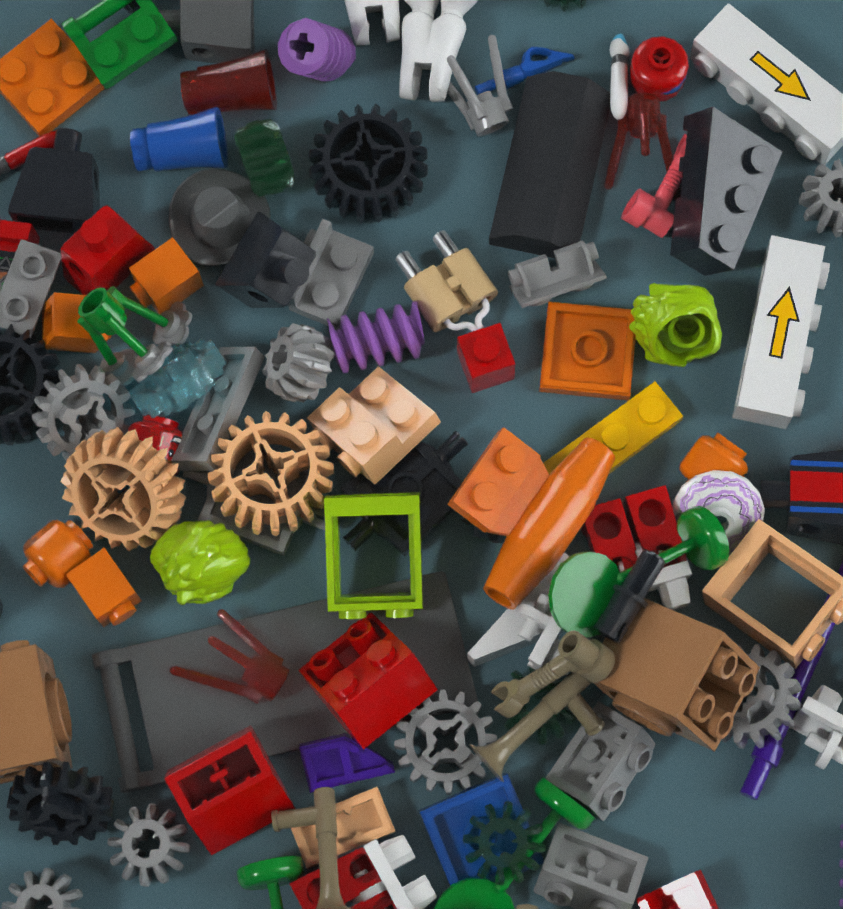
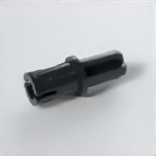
M647 549L641 552L621 586L614 584L612 589L615 593L603 614L594 624L593 629L618 644L621 643L634 617H636L641 608L646 609L648 605L644 598L665 565V560L661 556Z

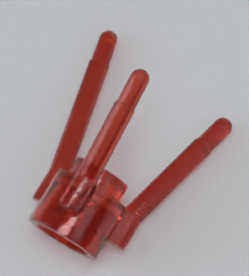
M637 93L628 97L626 114L622 119L618 120V131L604 184L605 189L610 190L613 187L627 131H630L632 137L640 139L641 154L643 156L650 154V138L655 136L657 132L666 172L669 170L673 161V154L667 133V116L660 113V98L650 93ZM680 187L674 195L673 199L675 201L681 197Z
M223 609L218 610L217 616L259 656L255 655L251 659L214 636L208 638V644L246 668L241 680L247 682L248 686L178 666L170 668L172 675L244 696L256 704L259 703L262 697L272 702L290 672L289 668L282 665L283 658L269 651Z

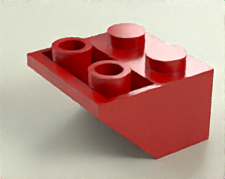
M372 612L366 618L353 623L347 632L328 647L314 654L310 661L298 670L342 727L363 750L438 690L414 653Z
M251 725L168 769L164 777L187 822L211 855L272 823V810L296 809Z

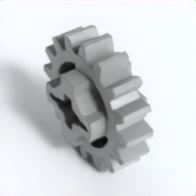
M76 364L75 375L69 376L61 369L58 371L59 383L55 385L47 380L43 383L49 392L47 397L35 396V403L42 409V412L32 414V420L36 426L41 427L36 434L42 443L48 442L47 449L54 457L62 452V456L66 461L83 440H87L96 432L103 430L107 433L110 429L119 427L123 433H127L130 425L124 418L135 414L133 407L129 403H125L131 397L124 386L119 387L121 382L113 373L105 377V372L97 365L93 367L90 374H87V371L81 364ZM103 393H106L110 399L111 411H108L103 406L105 402ZM55 418L60 419L64 423L62 428L65 432L64 436L58 433Z
M755 644L751 653L747 655L760 667L753 688L757 695L750 696L752 694L751 691L746 696L748 697L746 703L741 702L734 715L731 731L724 739H721V741L726 743L733 736L734 743L740 749L745 748L748 739H752L758 748H764V736L768 734L779 741L782 738L778 727L783 724L793 728L795 725L792 718L788 715L789 711L801 710L802 708L800 701L792 696L802 691V687L797 679H790L795 671L789 662L781 664L782 658L775 650H772L765 657L761 646ZM766 671L776 678L779 690L774 689L772 685H766L768 680L765 676Z
M440 689L439 701L432 702L430 697L422 702L423 707L420 710L415 708L408 713L411 718L409 723L399 721L396 725L399 731L406 734L405 738L394 741L395 749L407 751V754L398 761L401 768L411 765L414 767L410 775V781L413 783L422 777L426 778V790L428 792H432L437 783L444 784L446 795H451L453 783L460 782L461 786L466 790L470 788L469 776L471 774L481 779L486 776L483 767L480 765L481 759L465 746V735L473 726L477 734L478 746H486L495 742L497 735L485 733V729L493 724V719L491 716L481 719L477 716L482 706L479 701L473 703L470 707L464 705V692L460 691L455 701L448 700L446 690ZM442 711L457 713L452 720H436L432 716V714ZM417 729L427 741V748L419 758L414 750V736ZM457 729V734L454 738L456 749L452 752L450 749L445 748L435 754V749L438 746L435 735L440 733L443 736H447L451 732L454 733ZM455 763L461 769L453 773L433 771L439 764Z

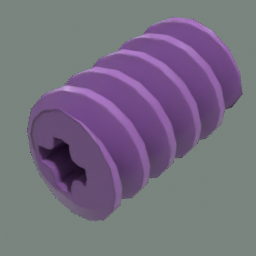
M305 17L289 24L282 32L278 42V56L282 65L289 72L323 82L334 81L343 76L355 61L356 47L352 38L345 31Z
M412 301L410 315L405 313L400 304L394 305L392 319L388 318L383 308H377L375 320L372 323L367 314L361 311L358 314L356 326H353L347 315H341L339 329L337 330L327 318L333 352L335 353V362L344 374L349 372L351 359H355L360 369L365 370L369 355L374 357L379 367L384 366L386 352L389 351L397 363L402 362L404 348L409 349L414 359H419L421 346L425 344L421 317L416 301Z

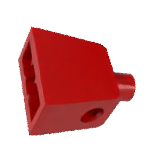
M105 205L90 219L86 220L82 227L61 247L63 276L81 295H87L100 287L106 290L112 286L117 288L131 274L129 267L154 251L155 247L110 206Z

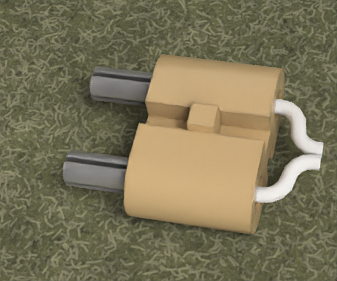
M442 230L433 236V241L445 257L442 264L437 267L433 264L421 271L408 251H403L397 255L395 260L409 279L404 285V290L412 301L417 302L419 312L433 332L441 331L447 327L456 331L468 328L473 332L484 327L481 320L488 314L490 310L489 303L497 296L498 290L469 248L458 250L447 232ZM483 307L475 317V325L471 322L454 324L465 313L470 315Z

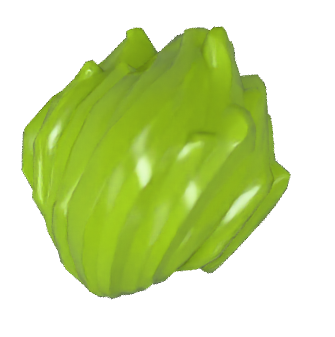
M652 283L649 285L650 296L640 294L633 301L634 308L631 310L634 321L629 325V329L636 335L635 339L644 349L646 360L657 364L686 367V364L694 359L706 358L720 350L722 331L717 318L714 298L706 288L696 285Z
M209 520L187 521L171 526L157 540L150 555V561L160 574L165 589L169 590L172 595H177V602L180 605H185L186 603H210L231 593L234 582L247 571L251 559L248 555L247 546L240 540L238 534L234 533L231 529H226L223 523L214 524Z

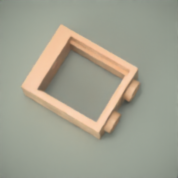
M760 519L757 520L730 554L728 561L719 568L702 590L705 605L769 651H777L782 660L789 662L794 669L797 668L803 659L810 662L817 655L825 642L822 634L832 622L839 625L843 621V577ZM768 553L831 595L793 645L730 602Z

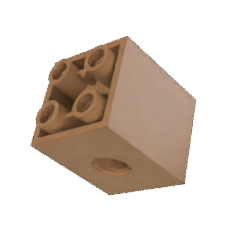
M644 598V601L648 603L646 609L641 608L628 627L621 643H615L605 637L603 644L613 651L615 664L610 674L604 680L594 684L613 700L612 705L618 711L635 722L664 736L670 737L673 733H676L715 752L721 739H724L731 731L734 715L744 697L748 696L753 690L760 667L724 631Z
M28 640L13 641L1 645L0 784L14 782L16 775L25 776L26 767L29 766L42 771L43 762H49L53 767H61L63 762H69L70 769L73 768L68 744L72 741L71 716L63 685L59 678H56L53 659L36 644L30 645Z

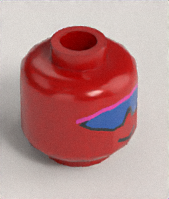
M664 36L651 37L643 41L634 51L629 71L630 83L635 92L642 98L653 102H663L674 98L683 89L689 69L688 55L683 46L674 39Z

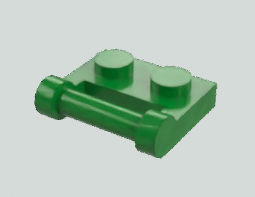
M102 0L76 19L71 16L61 23L106 90L179 41L152 0H136L140 9L92 42L89 41L85 34L134 0Z

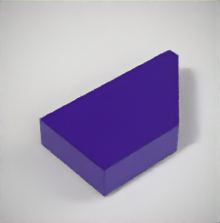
M346 733L299 744L310 793L321 787L332 788L395 773L392 761L369 747L363 750Z

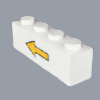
M728 3L694 39L690 59L693 60L695 68L705 77H714L724 85L730 97L741 105L747 104L760 114L761 120L769 129L774 132L781 131L791 139L796 149L804 157L810 160L816 159L819 163L826 165L843 146V94Z
M771 235L765 250L732 418L786 429L793 416L800 417L805 399V390L798 389L801 373H809L814 351L813 347L806 346L809 331L816 332L822 310V305L814 304L817 289L824 290L830 268V263L822 262L825 246Z

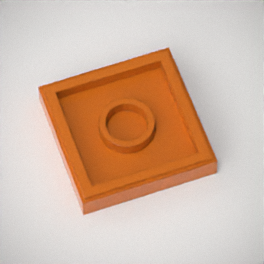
M548 302L539 392L630 400L636 337L629 329V325L634 321L631 314L632 309Z

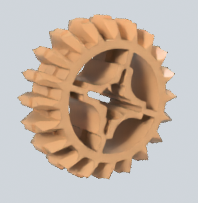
M265 411L262 415L263 423L255 424L254 419L247 415L244 419L246 429L242 431L239 427L232 424L228 428L232 441L218 438L217 444L224 453L211 454V461L218 466L217 469L208 473L209 484L216 486L211 491L214 502H223L221 513L224 517L236 514L235 525L242 528L251 520L252 530L256 535L262 532L264 524L270 525L271 533L276 537L280 534V524L287 523L288 528L295 532L298 530L297 517L300 516L305 521L311 523L314 520V513L311 507L323 509L324 496L322 493L332 492L333 482L327 477L334 474V464L325 461L330 456V449L327 445H318L321 437L317 430L305 434L307 425L303 419L290 426L289 415L285 412L280 416L278 422H272L270 413ZM269 444L283 445L293 450L283 453L276 452L271 449ZM253 449L255 453L253 464L243 469L242 475L233 478L239 461ZM263 459L266 460L269 469L272 468L273 472L278 474L279 488L276 487L274 480L270 479L267 473H264ZM309 469V476L303 488L295 496L289 498L287 492L289 483L300 477L299 472ZM244 494H248L249 497L258 494L266 495L272 499L274 504L259 503L247 498Z
M119 427L110 429L107 433L101 430L94 433L87 440H83L75 448V452L67 459L64 465L66 471L63 473L60 481L67 487L64 490L62 499L73 503L69 515L79 516L82 519L80 528L92 529L95 532V541L104 537L108 538L111 549L120 546L121 543H123L128 551L137 548L139 545L144 549L153 545L171 526L179 521L182 513L180 509L184 506L186 496L180 492L184 488L183 485L186 480L174 476L179 463H168L165 459L168 448L157 451L152 447L153 436L141 441L136 429L128 431L125 435ZM126 485H129V486H130L129 489L126 488V489H125L122 493H120V494L117 492L118 490L121 491Z

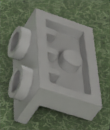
M322 219L317 231L311 229L304 241L305 244L316 251V257L309 267V277L303 285L298 286L288 306L290 311L328 326V318L337 330L339 329L341 315H346L372 259L374 246L334 231L332 222Z
M598 701L593 711L604 720L605 726L599 733L589 736L581 725L545 779L570 798L588 808L594 816L605 821L610 812L617 810L623 803L626 789L635 775L648 766L652 758L655 742L643 727Z
M558 823L533 891L544 896L547 901L557 906H569L574 909H632L649 857L565 824Z

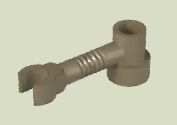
M570 631L559 642L558 652L560 655L520 680L513 679L510 682H500L492 689L491 693L504 701L497 705L494 710L506 718L514 717L521 711L523 705L529 702L530 696L570 671L578 673L591 683L600 682L612 671L615 664V655L611 649L596 639L589 640L578 631Z

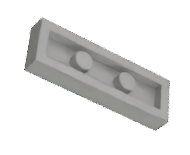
M220 347L184 428L181 442L171 459L173 463H179L178 469L180 471H213L218 468L211 461V454L224 453L217 444L218 438L230 440L231 436L228 428L231 424L236 426L265 358L256 347Z

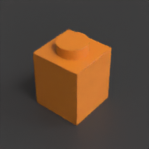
M173 237L129 267L135 281L130 286L131 291L141 305L147 308L152 304L160 315L162 312L169 310L175 302H182L204 286L198 269Z
M54 292L45 302L42 309V340H44L47 350L96 353L99 350L89 333L78 323V319L81 317L78 314V308L86 295ZM106 333L102 334L106 342L111 338Z
M105 547L66 573L70 582L103 627L109 623H112L113 626L123 623L136 612L134 606L142 601Z

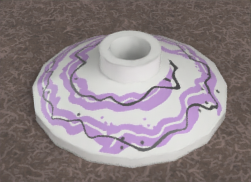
M712 470L695 475L681 486L673 500L672 508L676 522L685 510L694 506H702L715 516L727 518V521L721 525L728 538L729 554L734 551L758 519L764 521L765 507L760 492L749 479L732 471Z

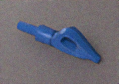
M542 47L529 48L523 54L519 66L516 65L503 70L506 90L523 82L528 76L542 74L561 66L562 63L573 61L575 59L574 55ZM534 56L548 57L547 60H531ZM494 78L474 86L477 95L495 90Z

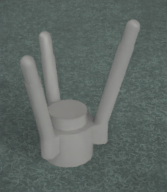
M495 35L488 36V43L498 97H493L491 91L476 95L455 57L452 55L447 57V62L454 73L453 75L468 101L466 103L451 81L447 93L466 118L471 131L475 130L478 137L493 133L507 125L509 119L506 112L513 109L507 96L500 52Z

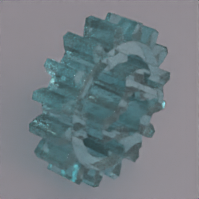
M200 338L193 345L190 341L185 342L183 346L181 343L172 345V352L165 358L163 365L155 373L148 375L141 382L137 380L132 382L134 388L129 393L143 416L149 414L151 418H155L161 412L165 416L169 415L172 411L175 413L188 409L193 401L201 398L202 395L207 394L216 384L213 379L223 375L222 367L226 365V361L212 340L205 342L203 338Z

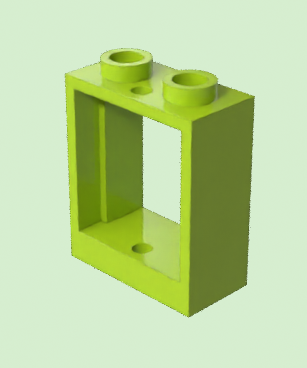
M420 492L326 495L324 497L328 612L339 611V619L366 618L367 610H385L386 617L388 618L413 617L414 609H423ZM408 514L411 592L342 594L339 516Z

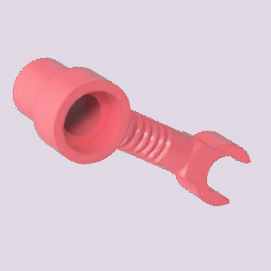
M684 134L678 143L673 156L674 159L655 196L639 188L626 204L621 215L622 220L635 228L642 226L660 238H663L668 233L674 222V214L667 209L682 182L683 172H679L680 158L685 156L687 134Z

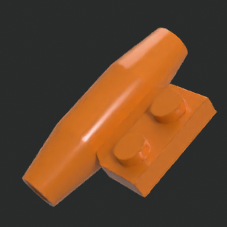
M503 427L496 433L448 502V506L484 533L506 536L483 587L485 593L496 603L508 609H516L554 569L594 509L615 461L614 453L598 440L584 438L548 474L540 458L541 455Z

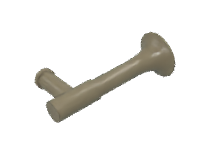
M571 672L545 695L534 709L498 740L486 746L469 744L488 769L501 782H504L502 777L503 767L510 755L554 714L557 715L566 706L582 724L589 736L599 733L605 726V722L597 716L580 694L591 682L578 673Z
M330 787L315 789L314 806L284 811L272 810L271 819L275 832H280L281 829L309 825L316 826L319 850L320 897L315 909H353L344 904L339 888L335 790Z

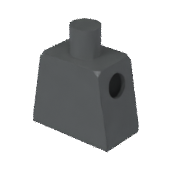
M180 0V9L159 10L174 34L180 36L186 59L255 67L254 0Z

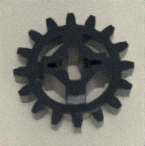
M43 762L42 771L29 766L26 767L25 776L16 775L14 777L13 786L10 787L7 808L10 809L9 819L10 821H20L18 828L20 832L35 831L34 839L37 841L44 836L51 837L53 845H58L60 841H69L72 845H78L80 836L92 841L95 840L96 831L106 832L108 821L112 819L114 800L111 798L113 790L111 787H102L104 778L101 775L88 777V768L85 766L77 771L70 770L69 762H63L61 767H53L49 762Z

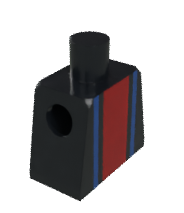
M843 450L795 455L790 458L787 481L761 480L760 494L764 507L787 509V532L789 534L843 545Z

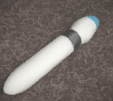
M622 33L614 36L609 49L612 58L610 107L613 117L617 120L625 116L628 106L627 58L629 57L630 49Z

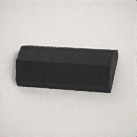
M556 71L526 78L489 236V245L536 255L545 254L547 257L555 258L554 250L581 241L610 111L609 91L589 78Z

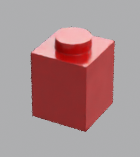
M501 323L457 337V354L471 393L514 380L516 364Z

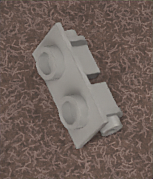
M23 239L20 240L0 291L1 328L7 330L9 325L12 324L14 332L19 336L28 329L30 330L31 338L62 260L61 253Z
M582 240L554 250L557 266L551 268L545 254L516 263L515 269L508 271L511 282L509 288L522 308L540 306L548 303L553 297L570 291H583L590 288L595 282L607 279L606 274L595 261L599 256L594 242L585 244Z

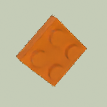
M52 18L0 59V93L38 136L53 131L105 89L75 43Z

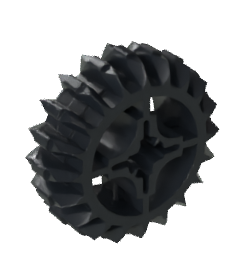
M357 104L354 110L355 116L349 117L346 112L340 110L338 113L339 124L326 120L324 123L326 134L315 135L314 145L317 148L309 151V161L314 164L309 168V174L311 179L317 181L314 184L316 194L318 196L326 195L324 199L325 205L329 209L340 204L339 213L343 218L347 217L354 210L356 211L357 221L360 223L365 220L366 213H373L375 221L379 223L382 220L383 210L388 209L389 213L396 217L399 214L398 202L411 207L413 204L411 192H422L423 181L420 178L428 175V165L423 163L428 158L427 148L419 146L422 143L421 133L419 131L410 132L412 123L408 118L397 122V112L393 108L385 116H381L380 106L377 104L371 108V114H364L362 106ZM372 137L384 139L392 144L380 145ZM357 139V143L351 151L341 153V158H336L339 151L346 144ZM364 150L368 151L369 160H372L374 165L372 166V178L369 177L368 167H365L363 162L365 160ZM402 168V171L393 182L380 188V182L385 176L395 174L396 169ZM344 178L345 182L356 181L361 183L366 191L351 188L340 179Z
M12 324L9 325L4 335L0 329V355H3L0 359V383L5 384L9 380L14 387L13 389L9 386L7 388L0 386V415L11 405H20L22 407L10 414L0 416V435H2L7 445L14 444L15 433L17 432L25 440L31 439V432L28 428L35 424L32 420V414L42 412V409L34 401L35 396L47 397L49 392L43 384L46 380L55 385L60 382L59 370L55 369L60 364L57 355L48 354L49 350L45 348L44 340L36 342L34 332L31 338L30 330L28 329L19 336L14 332ZM27 360L31 361L36 368L37 377L33 392L29 391L22 383L23 375L26 372L23 367Z

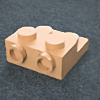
M379 366L349 394L339 387L307 417L314 428L312 431L317 430L320 433L321 439L318 445H327L330 451L334 449L339 454L337 456L338 461L352 476L357 477L362 473L374 485L441 423L436 412Z

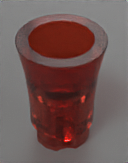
M267 49L241 58L199 66L197 70L180 73L181 94L188 115H193L216 106L221 113L245 110H277L276 85Z

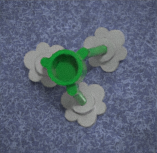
M114 286L108 290L102 287L94 289L84 297L78 308V314L81 316L78 319V323L89 333L104 357L100 367L105 372V377L113 373L121 382L119 387L129 385L133 379L141 382L148 375L155 373L163 365L165 358L172 352L174 345H181L186 341L189 335L188 325L192 321V313L186 310V305L182 302H175L169 310L162 312L160 315L125 297ZM125 308L156 324L153 333V342L155 344L152 343L145 348L124 327L127 321V315L124 313ZM106 333L109 336L117 334L131 349H124L113 353L102 334Z

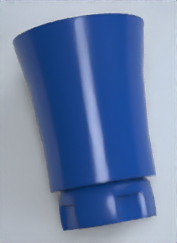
M217 106L185 117L148 123L147 127L136 128L130 131V146L137 171L154 169L155 172L185 168L228 167L226 132L221 112Z

